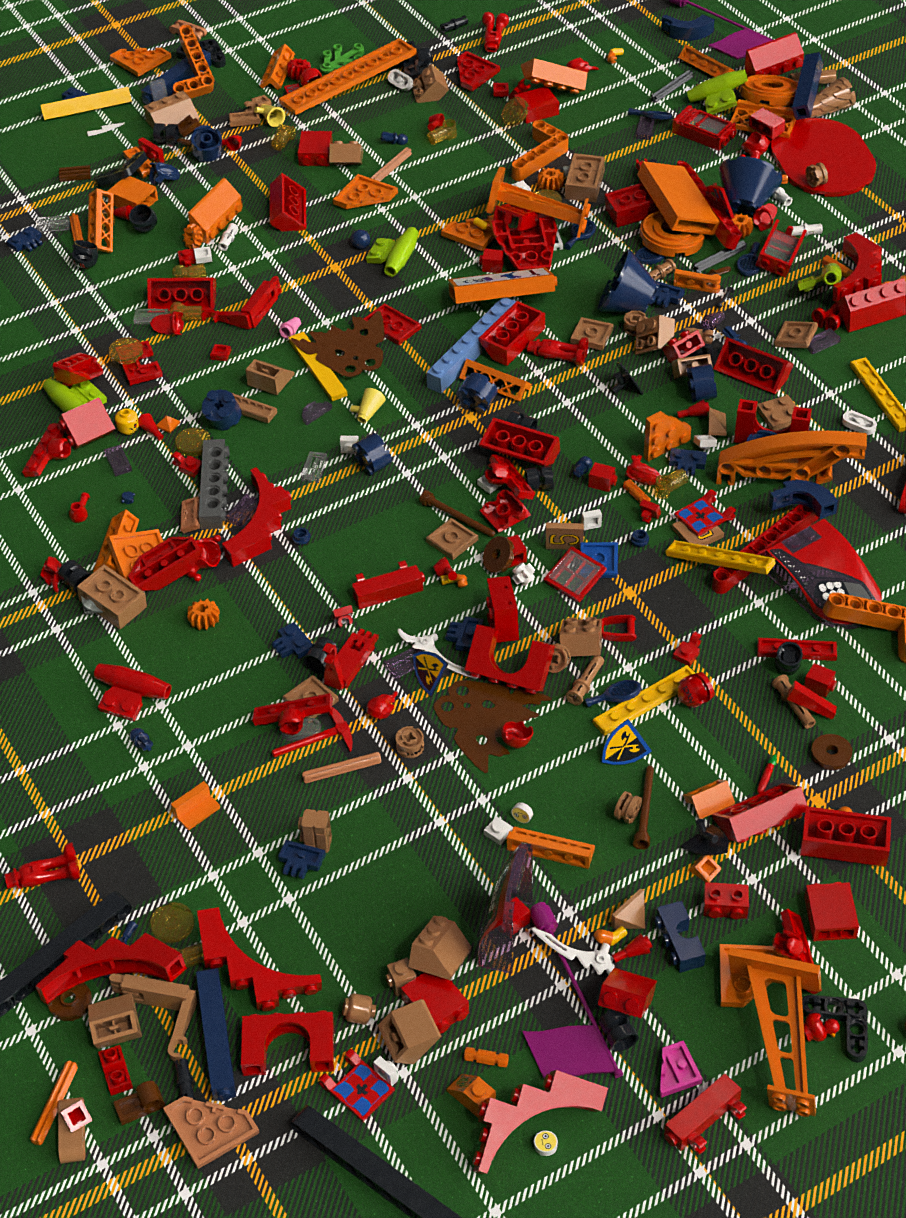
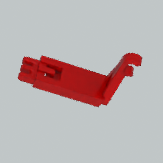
M278 276L272 277L270 281L264 280L241 311L206 310L201 314L202 320L205 321L208 317H213L215 323L221 321L244 329L255 328L282 292Z
M362 628L357 634L352 632L338 654L336 646L327 643L322 650L328 653L324 659V662H326L324 684L341 691L343 688L347 689L375 649L374 645L379 635L374 633L372 636L370 631H367L365 634V630Z

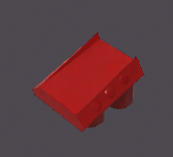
M508 490L499 492L496 501L487 502L479 510L499 533L531 516L524 504L512 491L509 492Z

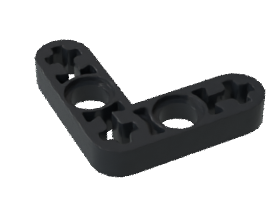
M208 39L198 42L201 49L210 52L211 62L214 67L222 68L226 65L225 55L216 40ZM179 46L176 49L177 57L184 59L186 58L182 46Z
M140 151L134 154L122 167L97 175L94 180L98 186L125 179L131 176L148 157L144 151Z
M819 995L803 997V1016L806 1017L812 1013H819L821 1015L820 1019L823 1020L835 1019L837 1021H845L846 1056L852 1062L864 1061L868 1051L866 1004L860 999ZM808 1004H812L814 1008L812 1010L809 1009ZM821 1004H824L823 1011H820ZM833 1004L838 1006L840 1010L833 1013L827 1007ZM844 1006H846V1013H843ZM853 1008H858L859 1013H855ZM853 1026L860 1027L863 1033L860 1035L853 1034L850 1028ZM855 1042H859V1044H858V1050L860 1051L859 1054H856V1053H855V1050H854Z

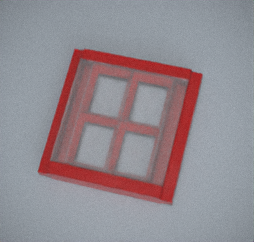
M570 547L543 580L551 587L580 603L607 568L578 549Z

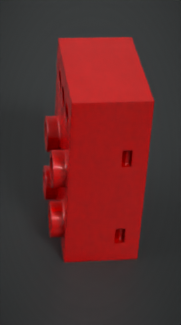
M643 183L605 194V208L617 227L644 220L651 213L659 211Z
M510 576L487 578L488 597H486V603L489 610L487 620L491 628L500 630L497 642L519 640L518 608Z

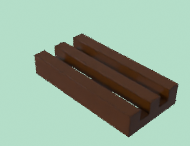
M90 165L59 168L60 182L91 179Z

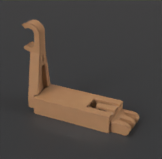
M111 974L109 980L113 992L123 995L132 993L134 1003L179 1011L168 1046V1054L171 1060L180 1061L182 1059L180 1053H174L177 1044H188L187 1038L184 1035L198 1003L195 991L190 990L189 985L128 974Z

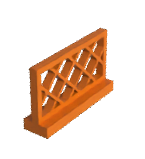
M738 99L737 107L730 121L732 124L736 123V129L758 132L749 127V121H745V119H750V115L764 107V109L771 111L776 116L778 115V117L780 116L785 119V130L787 132L784 131V133L778 136L789 138L796 121L792 108L769 106V104L765 103L758 104Z

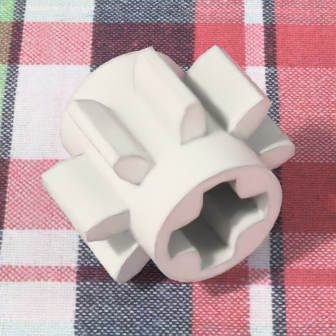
M522 562L512 570L514 573L512 579L517 585L522 583L525 586L535 578L533 575L535 569L530 563L525 565Z

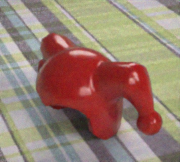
M752 132L741 145V148L750 157L760 159V156L770 146L771 141L760 132Z
M217 534L214 537L196 540L202 552L192 571L186 574L187 577L194 578L195 581L199 582L202 578L200 574H196L199 569L212 568L219 564L221 551L217 542L221 541L220 535Z

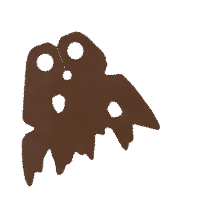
M377 311L368 321H365L362 317L352 316L353 330L348 328L346 331H342L331 325V330H328L327 333L309 332L316 343L305 339L299 341L291 338V341L306 354L318 353L316 360L343 376L352 377L361 374L362 370L371 371L381 367L383 350L375 345L384 341L383 318L380 311ZM368 329V335H361L360 330ZM340 349L345 353L342 356H338L335 350ZM358 356L359 359L354 360L353 357ZM373 359L376 363L373 366H367L365 361ZM353 365L356 367V370L354 372H347L345 367Z
M459 680L449 687V695L441 696L435 702L434 710L443 725L449 728H458L454 736L455 742L476 767L482 772L488 773L489 754L498 757L510 754L505 747L496 741V737H502L501 729L503 725L510 721H528L531 718L538 717L539 713L533 712L522 705H539L541 701H551L552 698L538 692L532 694L526 692L525 689H517L510 694L509 689L503 685ZM465 686L469 692L467 695L460 696L456 692L457 688ZM488 700L493 702L495 707L485 708L482 706V703ZM444 702H451L454 708L451 711H444L441 705ZM464 703H469L470 707L465 708L463 705ZM484 735L488 741L481 745L477 742L476 736Z

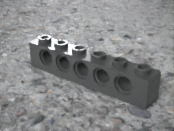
M225 439L203 440L199 503L201 530L223 529V521H226V510L224 508H227V498L224 495H228V488L225 482H228V471L226 469H229V460L226 457L230 456L229 446L225 444Z

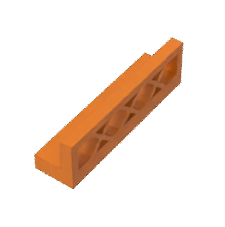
M286 44L273 52L259 85L262 89L269 83L277 90L282 87L287 75V63L291 59L293 60L295 55Z
M686 44L678 57L714 77L735 71Z
M97 188L89 193L88 242L97 245L98 251L110 254L113 252L114 193ZM102 195L108 197L107 205L103 201ZM103 209H104V210L107 212V214H108V218H107V219H105V217H104L103 214H102V210H103ZM102 224H104L107 227L108 233L105 234V232L102 229ZM103 238L107 242V247L101 246Z
M467 358L459 376L460 379L465 380L469 367L474 369L475 373L479 371L481 372L480 374L489 375L491 380L489 382L491 384L503 380L505 387L497 389L498 393L517 401H521L525 389L530 391L532 386L527 381ZM515 385L520 387L517 396L512 395L510 390Z
M125 509L112 517L93 572L105 564L119 574L106 539L112 535L136 532L139 519Z
M513 827L512 832L509 831L507 836V850L514 851L523 842L524 851L521 852L522 854L586 869L590 867L595 850V845L519 827Z

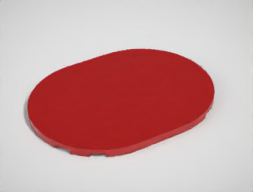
M824 118L799 119L795 121L789 138L777 136L771 141V153L783 175L788 176V181L793 186L802 188L804 192L813 195L816 193L825 194V197L846 196L861 191L863 187L869 185L874 179L876 161L872 153L854 129L838 121ZM821 162L827 169L828 181L826 184L811 187L806 179V168L809 165H816V163Z

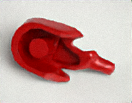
M580 57L566 64V67L584 72L599 70L598 67L590 66L587 61Z
M48 556L40 576L48 585L52 584L54 591L58 593V582L60 581L58 572L62 563L55 557Z
M394 691L391 695L381 694L372 698L367 704V713L379 719L388 718L394 710L395 705L391 703L395 702L398 692Z

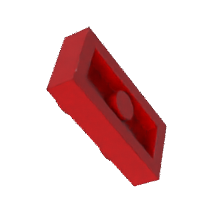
M143 137L138 139L139 149L144 151L148 158L155 162H165L162 148Z

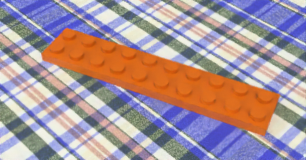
M398 38L280 97L279 102L293 114H301L303 111L313 108L315 105L362 83L364 80L374 77L376 74L386 71L388 68L398 65L406 59H410L416 55V48Z

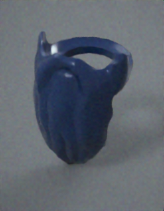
M162 162L150 163L152 168L149 178L153 185L160 184L164 179L178 180L181 175L178 169L172 165ZM156 170L158 173V177L154 180L153 176Z

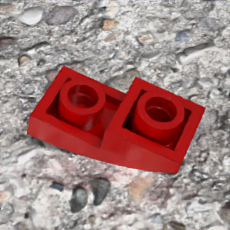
M117 1045L99 1051L98 1054L111 1096L133 1089L121 1046Z

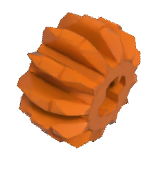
M547 168L539 172L538 187L541 190L554 192V190L559 191L563 187L564 176L560 169Z
M735 213V218L732 221L741 231V238L749 237L753 230L752 218L748 217V215H742V213L739 215Z
M208 598L205 601L199 599V602H192V606L188 607L187 618L193 628L197 627L198 630L205 628L207 630L209 626L214 627L215 623L219 622L220 611L214 601L210 602Z

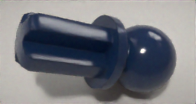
M383 131L380 136L382 141L391 142L392 144L405 145L408 142V137L405 134L397 136L396 132L389 133Z
M726 326L722 330L726 338L728 337L748 345L745 340L739 339L741 335H737L730 326Z
M588 456L581 457L575 465L573 474L579 478L582 474L587 473L592 467V459Z
M141 728L131 730L129 734L130 740L143 751H151L153 743L149 739L148 734Z

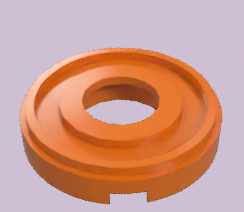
M753 75L747 77L748 81L741 85L740 94L748 101L760 104V100L770 102L769 106L793 105L798 82L777 75Z
M660 211L651 213L641 223L639 237L643 239L642 244L657 254L675 257V253H685V256H689L698 252L703 246L705 234L682 232L676 235L663 231L664 229L671 228Z

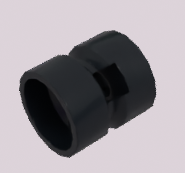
M155 123L153 129L154 142L177 144V139H179L178 125L168 124L166 126L164 123Z
M512 411L507 418V422L534 430L537 429L538 420L536 418L524 417V414Z
M551 466L540 467L539 470L537 468L525 469L526 482L533 491H538L539 488H542V490L554 488Z
M76 560L65 562L58 572V577L76 594H78L77 586L91 575Z
M318 637L312 648L309 649L303 658L304 664L315 673L321 674L325 672L326 662H324V659L328 653L322 650L327 643L335 645L337 654L339 652L337 645L327 637Z
M785 642L779 646L774 662L775 668L779 673L788 676L795 674L799 670L803 656L800 646L793 642Z
M610 1010L600 1018L599 1024L604 1034L607 1035V1040L613 1051L620 1052L629 1049L635 1045L639 1036L634 1026L630 1024L631 1021L627 1014Z

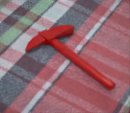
M332 707V711L327 713L334 722L335 727L272 750V756L278 757L337 734L342 736L351 752L353 741L350 727L344 721L341 714Z

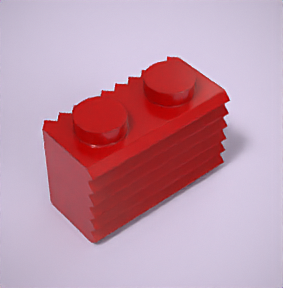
M763 107L750 115L749 127L774 139L784 133L785 119L780 116L778 117V115L776 116Z

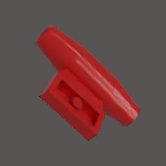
M99 663L94 671V678L111 686L108 691H105L97 707L98 710L135 722L143 706L142 697L168 699L171 693V684L151 674L128 667Z

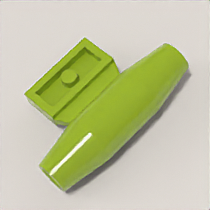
M743 69L724 73L706 80L687 91L689 101L693 103L706 100L707 113L712 115L737 106L733 89L748 81L747 74Z
M409 227L396 242L392 239L377 238L366 257L367 263L382 264L386 261L384 272L386 275L394 277L406 265L414 251L419 236L418 230L414 227Z
M835 263L825 265L821 275L816 277L814 275L799 280V290L804 289V292L810 291L820 281H823L828 286L839 283L842 277L841 268Z
M49 378L43 383V388L52 402L64 413L98 397L103 404L107 403V397L89 380L74 384L71 389L53 378Z

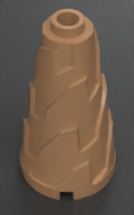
M841 77L819 91L815 98L811 118H818L855 105V91L851 92L849 89L852 88L851 83L846 78Z

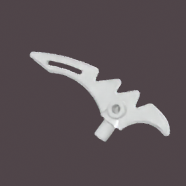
M398 629V634L406 642H415L412 646L413 648L436 653L448 663V669L477 679V677L470 676V672L466 671L464 667L450 662L439 653L434 645V642L438 640L437 634L433 633L430 636L414 637Z
M534 927L531 928L540 939L569 960H573L576 956L584 968H589V965L592 964L597 974L600 975L606 970L608 976L614 969L611 956L608 954L610 945L607 943H603L600 950L581 951L566 946L552 934Z

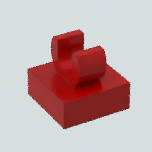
M642 499L640 503L642 521L649 524L652 517L659 518L661 514L660 506Z
M351 605L332 611L333 621L338 620L339 628L343 626V619L348 620L349 625H352L353 620L351 616L353 609Z

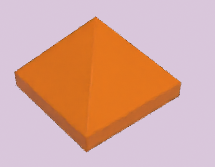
M166 415L156 426L158 429L171 433L180 424V421Z
M832 465L817 473V484L820 485L833 481Z

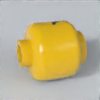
M122 409L115 415L116 427L120 433L130 435L139 428L138 415L134 410Z

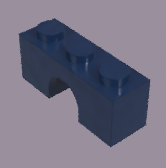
M682 901L657 907V914L654 917L656 928L658 930L661 929L663 934V944L670 950L671 963L673 966H677L679 973L704 966L706 956L698 936L684 938L679 935L680 932L688 930L690 919Z

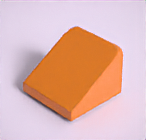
M702 855L688 870L703 881L710 883L721 870V867L710 855Z

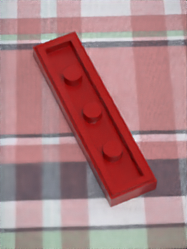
M758 637L757 657L776 658L777 650L781 644L793 642L802 649V659L837 661V642Z

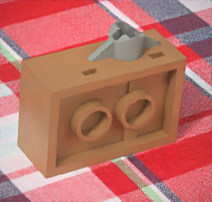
M574 153L571 165L563 167V176L567 178L565 183V199L585 201L586 198H589L588 202H597L605 171V157Z
M105 564L77 586L79 601L83 604L84 613L87 615L92 612L97 613L118 629H122L147 607L145 592Z

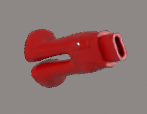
M485 12L482 16V22L486 27L484 47L487 52H496L502 40V31L509 23V17L505 13H500L496 18V30L493 31L495 24L494 14Z
M837 302L827 311L819 307L813 310L811 314L813 322H817L819 328L825 325L827 332L837 330L843 321Z
M582 337L578 344H568L552 339H543L541 342L540 339H537V341L530 340L527 352H533L534 355L543 356L545 359H561L583 366L587 357L589 340L586 337Z
M72 842L67 843L64 846L63 854L57 857L32 861L18 867V871L16 868H13V872L4 874L8 889L14 887L18 889L23 887L33 888L39 884L66 878L72 880L81 879L78 860Z

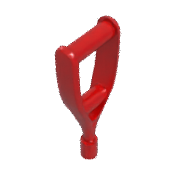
M615 615L602 618V639L619 642L635 641L637 638L635 635L636 617L634 615ZM627 623V633L604 631L605 625Z

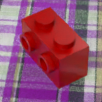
M686 330L679 334V338L676 339L674 337L670 339L667 345L662 347L669 363L676 359L684 358L705 346L698 330L691 332Z
M705 882L703 916L747 919L749 885Z

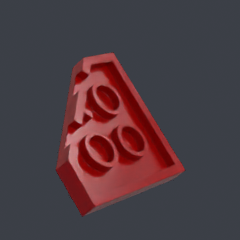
M468 51L457 57L461 87L470 91H474L500 72L499 65Z

